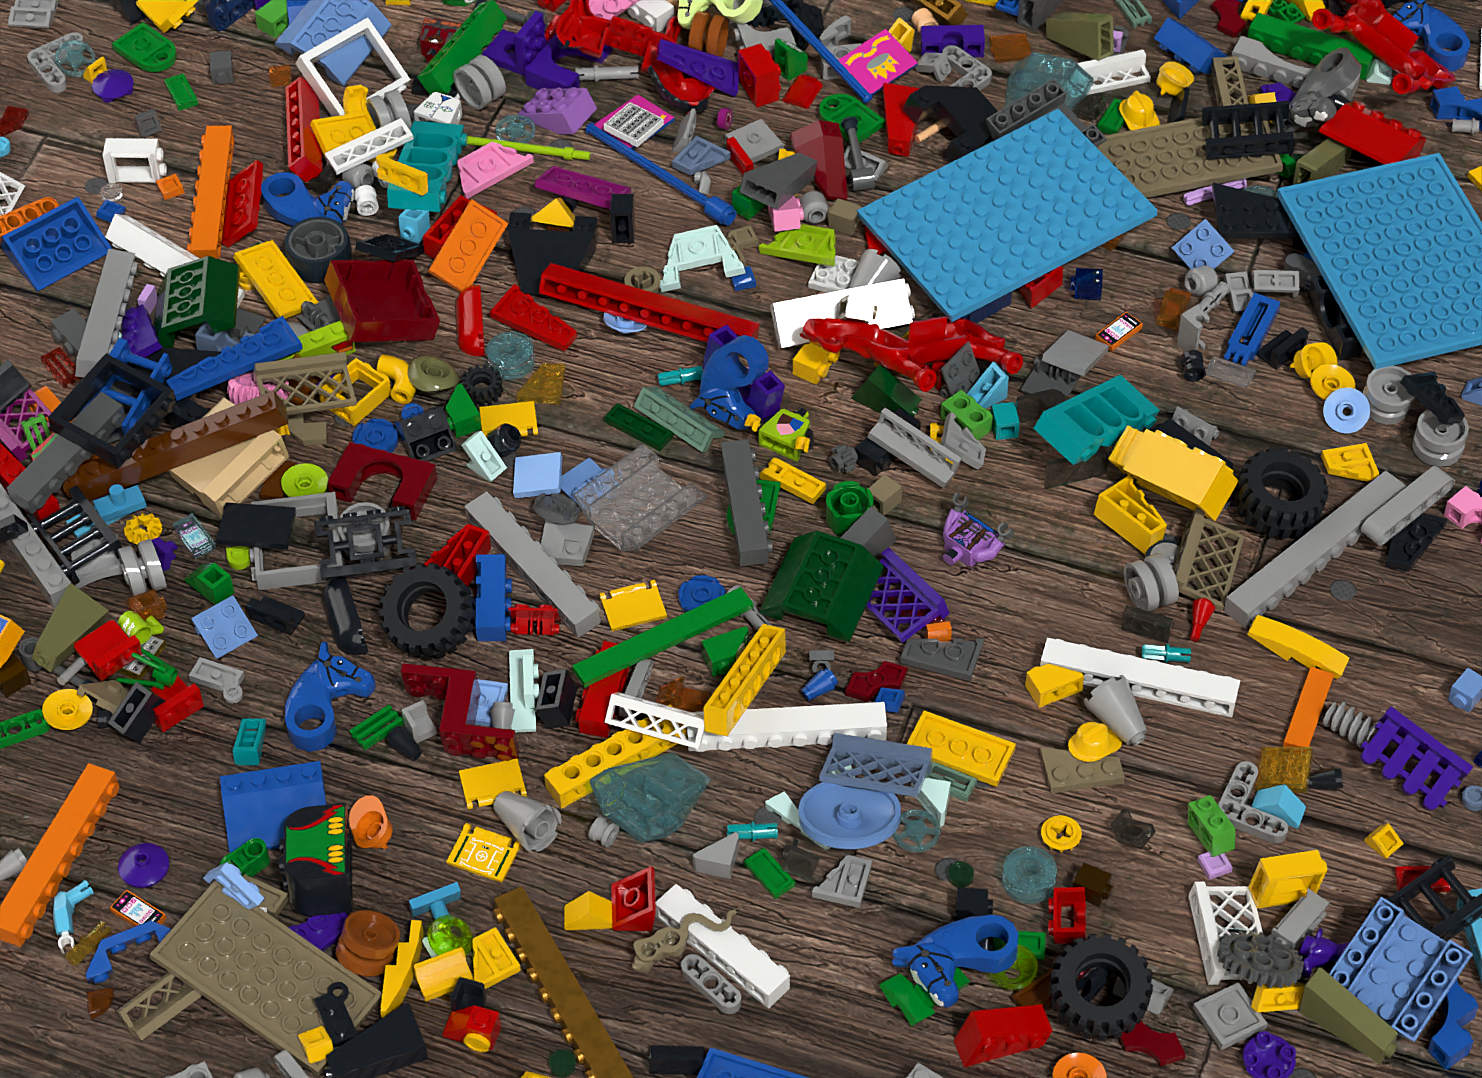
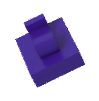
M160 537L152 539L151 541L159 558L162 571L170 569L171 561L176 558L173 550L178 549V546L173 541L165 543Z

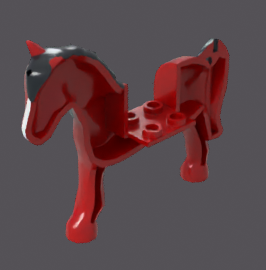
M570 0L569 7L559 19L556 28V43L560 49L577 48L584 54L600 59L605 44L642 56L643 61L640 72L651 76L660 97L671 108L676 109L680 113L688 114L691 109H695L697 115L706 110L709 96L716 89L695 77L684 78L682 71L657 59V47L660 39L676 43L680 32L684 29L678 23V11L677 16L668 19L665 34L653 31L651 27L613 16L612 20L597 17L590 10L589 0Z

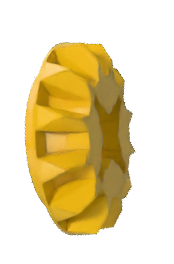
M142 512L140 516L133 515L131 520H126V526L124 527L126 538L134 544L148 539H155L162 532L160 519L154 517L152 513L145 515ZM139 525H143L144 527L146 526L147 532L142 528H139Z
M1060 815L1053 816L1044 822L1041 828L1043 844H1047L1051 850L1057 849L1062 853L1068 849L1072 851L1076 845H1079L1082 831L1074 819ZM1066 829L1065 837L1062 836L1060 839H1057V833L1060 834Z

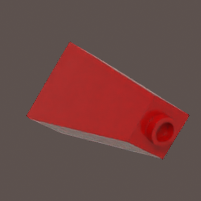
M884 83L883 108L888 154L905 157L910 155L919 123L915 124L902 109L909 95L920 88Z

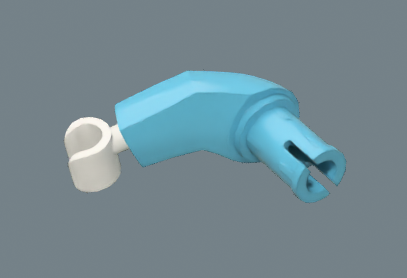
M86 880L68 892L60 891L54 897L53 921L56 934L62 936L58 941V945L63 954V947L66 944H71L73 952L76 950L75 942L69 936L70 933L74 932L72 920L74 905L94 894L91 887L87 888L89 884Z

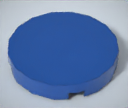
M370 419L365 424L363 422L359 424L353 431V443L386 450L390 453L398 446V431L390 421Z
M697 575L691 577V580L682 583L678 591L679 605L684 612H688L724 595L725 588L724 586L722 587L716 578L711 576Z

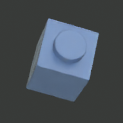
M1467 668L1452 685L1448 701L1457 708L1470 713L1482 698V676Z

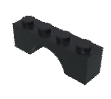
M1323 276L1311 277L1308 297L1338 359L1344 360L1360 357L1362 346Z

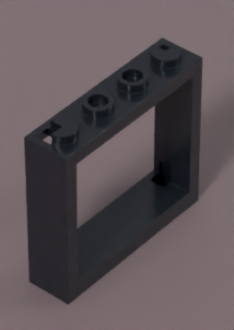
M106 353L48 416L49 425L52 432L113 466L120 468L127 459L130 460L138 446L145 443L147 436L153 429L159 427L162 419L172 412V408L176 405L174 390ZM113 374L158 398L115 447L70 423Z

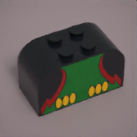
M346 803L309 806L296 810L286 819L284 838L279 840L281 854L284 853V856L279 857L280 871L285 872L283 875L284 890H289L293 908L307 916L353 912L352 834Z

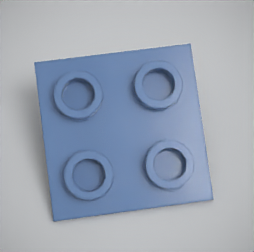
M1206 219L1172 247L1177 253L1178 258L1184 261L1190 269L1201 265H1208L1214 270L1235 252Z
M591 458L586 459L561 476V490L574 500L582 510L617 488L619 484L612 478L614 472L611 468L602 469Z
M234 596L191 618L195 624V632L198 636L201 635L215 659L222 657L258 636Z

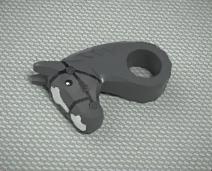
M1338 48L1327 54L1307 76L1293 101L1289 103V119H1284V121H1289L1285 132H1293L1301 126L1308 128L1318 123L1327 122L1335 116L1336 106L1328 97L1345 89L1354 82L1362 68L1359 61L1348 48Z

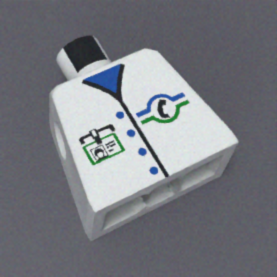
M453 90L449 91L447 95L438 92L432 93L415 109V121L459 124L462 117L460 95Z

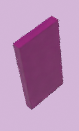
M552 166L535 180L536 188L607 209H611L612 194H631L632 190L630 187L558 166Z

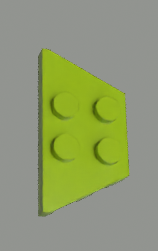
M800 224V229L780 232L774 236L775 241L768 245L762 243L759 245L760 254L835 266L836 235L834 229Z

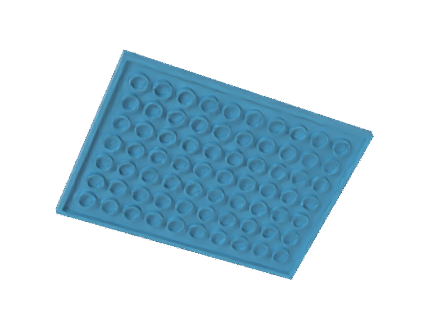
M1056 109L858 209L857 216L951 322H954L1157 216V209L1059 109Z
M1440 153L1278 188L1277 196L1374 369L1482 345V222Z

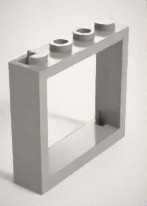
M335 492L251 502V504L296 507V517L328 513V516H333V519L339 518ZM330 527L329 530H333L334 542H339L338 527ZM254 547L249 549L251 563L255 562V567H251L252 581H257L259 590L331 581H322L319 564L265 571L263 548ZM336 551L337 564L327 565L328 568L343 566L342 551Z

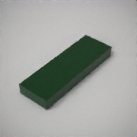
M619 403L604 416V423L658 451H661L673 438V431Z

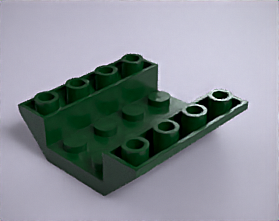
M206 256L167 270L158 290L154 323L155 333L158 335V341L163 348L174 347L176 331L193 325H199L205 321L208 322L214 333L236 327L240 278L239 265Z
M814 531L794 537L760 608L759 614L782 621L785 613L790 612L827 624V636L850 643L884 569V565L863 545L833 535Z

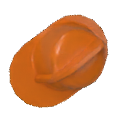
M373 795L360 798L353 805L349 815L350 827L357 846L361 848L376 849L381 847L387 849V842L392 836L393 826L387 818L382 802Z

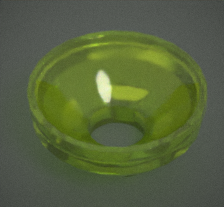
M443 915L437 918L428 929V942L437 955L463 947L466 956L473 946L472 931L459 917ZM451 926L460 928L462 937H456L451 932Z
M1006 945L998 948L996 951L1004 948ZM1018 945L1017 960L1009 969L1018 970L1020 976L1017 979H1010L1005 975L1007 970L998 973H991L992 978L1000 986L1007 989H1021L1028 986L1034 980L1038 969L1035 955L1028 948Z

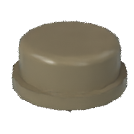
M637 267L631 269L626 274L625 285L657 294L661 285V279L658 272L654 269Z

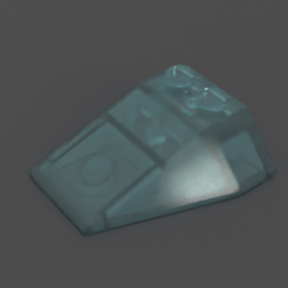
M1032 52L1014 66L1008 77L1005 107L1054 78L1067 92L1065 104L1072 110L1087 96L1094 83V78L1073 59Z
M672 752L608 768L591 778L590 785L603 815L640 842L665 838L681 828L707 788L711 778Z

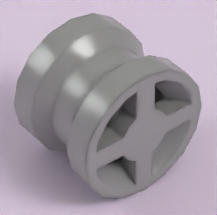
M599 816L590 828L589 838L593 841L599 840L604 847L608 848L617 838L619 825L615 823L610 824L606 818Z

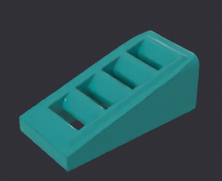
M243 718L241 720L233 748L236 765H259L267 724L266 719ZM246 729H258V731H246Z

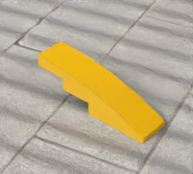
M1260 615L1254 618L1247 633L1248 636L1286 661L1292 657L1309 669L1310 667L1315 668L1317 666L1321 670L1334 673L1335 679L1342 676L1349 661L1348 656L1330 645L1300 630Z
M411 920L409 943H398L396 965H385L381 1002L382 1018L400 1007L413 981L415 974L414 965L419 962L424 937L422 920Z

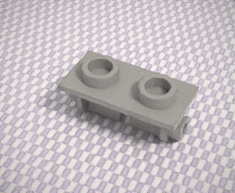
M1176 407L1172 420L1210 446L1212 438L1216 439L1220 433L1217 430V426L1210 425L1189 413L1186 409Z

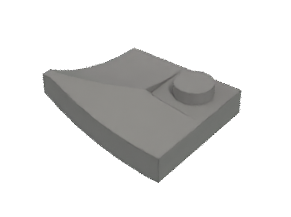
M545 519L541 540L544 552L547 556L552 555L559 565L584 567L595 534L594 526L577 523L559 524Z
M95 538L71 552L72 561L100 545L102 539L97 540ZM105 552L78 568L75 572L80 582L75 583V586L80 589L94 581L122 574L120 558L117 559L112 552Z

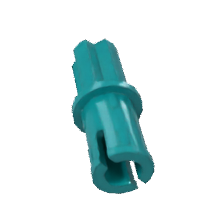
M701 365L684 369L678 367V370L659 373L658 382L660 386L678 383L684 385L685 382L701 380L703 369Z
M1144 644L1141 649L1143 659L1163 660L1164 663H1168V661L1190 663L1191 656H1181V654H1191L1190 647H1171L1169 644L1165 646Z
M751 821V824L728 825L727 836L737 832L739 839H751L752 842H755V839H777V822L755 824L754 821Z

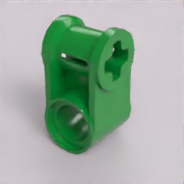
M252 838L235 851L223 857L219 866L227 862L236 866L240 870L242 877L244 874L253 877L269 865L270 855L262 839Z

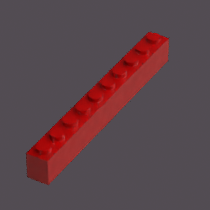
M553 263L541 274L539 293L704 342H708L709 334L725 325H728L738 337L747 335L758 339L760 323Z

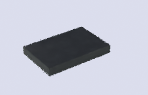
M383 234L356 242L355 250L396 262L423 254L424 246L390 234Z
M226 502L216 539L217 544L288 550L297 513L296 507Z

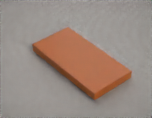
M471 199L427 272L461 293L463 289L473 284L507 227L508 222Z

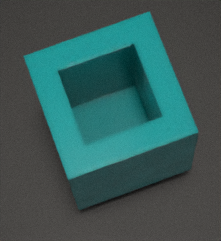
M1015 403L992 404V427L995 439L1018 438L1020 422Z

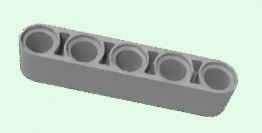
M1436 465L1431 467L1368 517L1361 527V532L1376 544L1382 546L1446 495L1453 487L1455 479Z

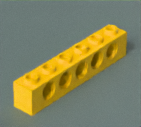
M762 624L703 707L704 730L706 732L728 737L786 653L785 629Z
M649 716L637 721L639 726L644 728L652 724ZM654 716L656 721L661 719L660 717ZM665 719L658 723L663 733L670 734L676 730L670 720ZM678 723L679 727H682L683 725H685V724ZM654 726L650 728L651 730L657 731ZM686 727V728H684V729L682 730V732H683L684 736H685L686 739H687V727ZM629 729L616 732L609 739L594 744L589 750L571 757L564 764L551 768L544 774L545 788L562 809L679 743ZM678 733L673 735L676 737H680Z

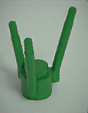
M141 648V653L149 659L137 653H132V657L154 668L152 677L155 678L156 682L119 677L116 679L120 683L135 684V682H138L143 686H151L163 690L165 685L171 687L174 684L178 675V669Z

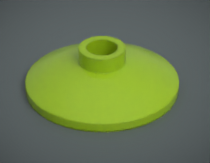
M303 463L292 466L283 474L281 486L283 492L288 497L325 493L328 487V477L326 472L319 466Z

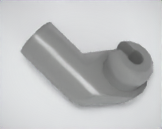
M697 171L694 175V182L700 183L698 192L708 197L711 179L707 172Z

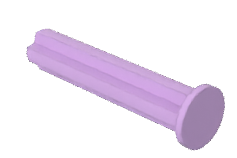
M1246 179L1220 183L1242 190L1247 188ZM1212 185L1184 194V203L1187 206H1191L1213 198Z

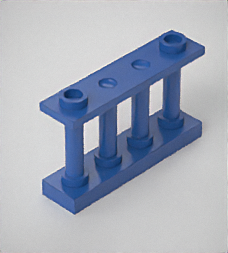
M121 338L117 340L109 354L125 364L130 362L153 370L150 377L160 383H163L165 378H168L172 372V365L168 354L164 353L159 362L131 353L128 341ZM113 374L83 409L100 392L105 393L117 402L132 406L121 425L123 433L126 435L146 412L155 396L142 390L138 398H134L111 390L110 388L117 380L131 384Z

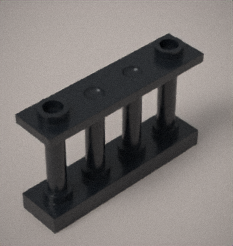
M1289 101L1202 108V126H1210L1211 138L1205 139L1206 160L1294 153L1293 132H1285L1284 119H1289ZM1275 120L1276 133L1263 134L1262 121ZM1253 122L1255 135L1242 136L1240 123ZM1231 124L1233 137L1220 138L1218 125Z
M76 485L68 490L72 499L69 500L70 503L40 521L31 513L27 515L31 521L30 526L61 563L59 567L67 578L71 577L77 584L80 580L75 570L105 552H112L119 559L118 549L122 548L116 535ZM72 512H81L80 517L50 535L45 531V528ZM84 525L92 526L90 531L60 549L55 544L58 540ZM95 538L97 540L102 539L100 545L71 562L65 557Z
M1451 855L1437 859L1429 870L1387 899L1404 910L1409 919L1446 942L1482 917V893L1477 897L1471 896L1451 872L1456 868ZM1442 877L1464 902L1463 907L1456 912H1451L1430 887ZM1421 892L1443 918L1442 922L1435 927H1430L1409 902ZM1374 904L1368 910V913L1365 915L1366 918L1369 916V914L1371 913L1376 904Z

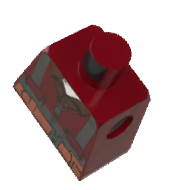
M424 18L420 45L421 53L428 62L434 58L462 23Z

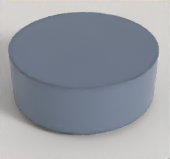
M1471 785L1464 789L1461 797L1464 807L1471 811L1482 810V787Z

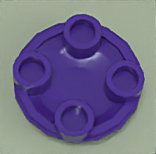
M111 69L98 74L93 80L92 88L93 92L101 97L103 102L109 103L124 95H131L134 91V81L128 72L120 69Z
M1262 1031L1256 1037H1253L1245 1045L1242 1053L1243 1064L1247 1072L1254 1078H1288L1293 1073L1296 1064L1295 1048L1283 1038L1270 1034L1267 1031Z

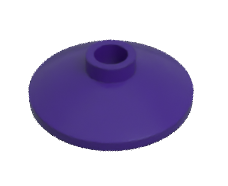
M142 843L129 848L123 853L118 863V872L121 879L129 886L136 888H146L157 884L166 876L169 870L167 853L160 846L151 843Z

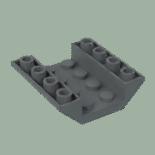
M1054 78L986 118L994 141L1056 109H1059L1096 147L1104 143L1107 138L1094 123L1087 128L1065 104L1067 92Z

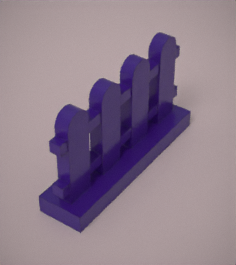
M1390 706L1379 719L1380 722L1374 727L1378 732L1369 743L1364 741L1360 746L1364 750L1360 756L1361 761L1366 765H1371L1376 760L1384 765L1381 775L1386 780H1392L1397 775L1405 781L1402 784L1404 794L1411 796L1417 791L1424 794L1425 798L1422 801V805L1426 810L1433 811L1438 806L1443 808L1447 803L1444 800L1446 794L1452 786L1458 788L1461 784L1460 781L1470 773L1473 766ZM1391 740L1398 747L1392 756L1388 758L1382 754V751ZM1412 755L1419 762L1409 774L1402 767ZM1433 771L1440 777L1432 788L1429 789L1423 782Z

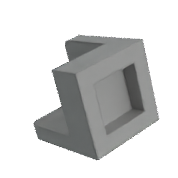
M424 700L401 709L404 727L407 728L417 743L437 735L436 727L428 716Z

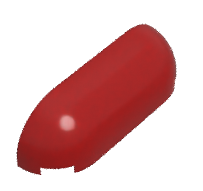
M471 285L463 289L456 300L457 344L468 355L485 356L481 285Z

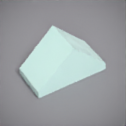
M925 778L920 793L915 798L937 825L942 827L945 823L951 782Z

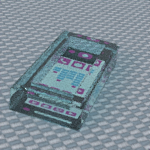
M193 513L172 523L174 531L196 559L216 549V543Z

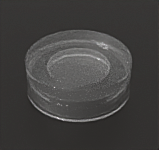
M109 183L100 190L103 202L107 199L117 203L123 198L122 188L118 184Z

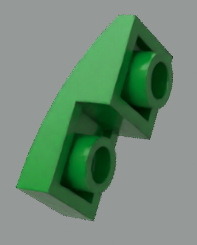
M1273 0L1267 11L1271 17L1294 24L1304 20L1306 17L1293 2L1288 4L1285 0Z
M898 974L879 985L891 1006L899 1005L911 1026L918 1024L935 1013L933 1008L930 1009L914 990L915 986L902 974Z

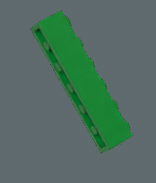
M495 0L480 3L417 76L430 95L434 92L444 95L451 90L450 86L454 83V71L482 53L481 49L493 40L492 36L503 28L502 24L507 20V17Z
M1257 13L1248 31L1247 38L1261 42L1266 49L1314 65H1318L1330 52L1338 48H1348L1362 66L1360 71V79L1366 80L1375 59V55L1361 44L1261 13Z

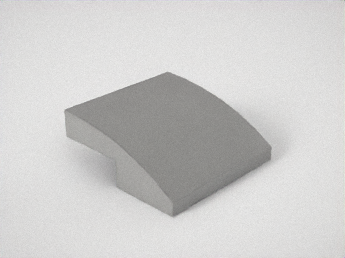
M15 0L14 7L11 6L8 26L49 29L59 0Z

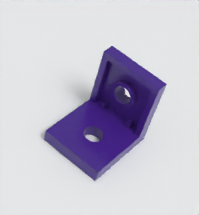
M535 11L517 34L502 29L481 55L488 57L496 66L525 76L526 66L546 46L543 13Z

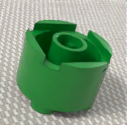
M844 481L833 486V490L830 493L828 492L826 496V521L835 535L843 536L871 506L873 507L872 492L867 487L866 489L861 487L860 483L855 481Z

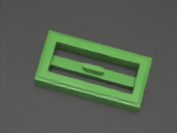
M42 413L38 414V417H31L28 421L20 422L32 452L37 447L29 430L30 426L34 430L39 445L44 441L37 423H41L46 438L51 435Z

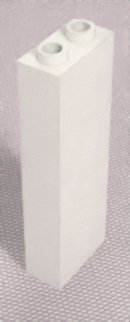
M904 279L773 303L770 305L778 349L809 344L810 341L808 339H804L799 335L803 332L805 322L810 318L838 319L841 298L849 294L876 299L875 305L878 306L877 315L868 324H878L880 330L909 325L913 322L912 319L915 318L914 308L912 305H909L908 300L910 296L908 283L905 284Z

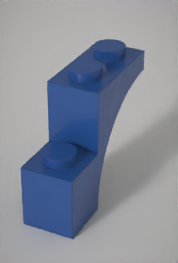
M1457 86L1433 90L1430 107L1437 120H1472L1475 118V120H1479V129L1482 131V98L1465 101L1464 95L1460 93Z
M1457 980L1441 1002L1444 1011V1025L1431 1038L1427 1051L1445 1070L1469 1055L1474 1041L1469 1032L1462 1027L1475 1018L1479 1006L1475 998L1470 993H1466Z

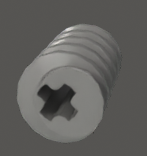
M1345 701L1339 706L1334 702L1323 719V726L1328 727L1331 725L1333 732L1340 730V736L1345 737L1348 735L1350 742L1357 740L1356 744L1358 747L1364 741L1369 743L1378 732L1374 728L1378 722L1371 726L1372 717L1369 716L1363 721L1362 711L1354 716L1355 707L1352 706L1346 711Z

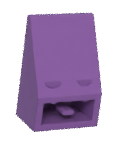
M542 88L535 93L531 101L523 106L524 108L518 113V116L557 134H574L594 113L597 107L587 88Z

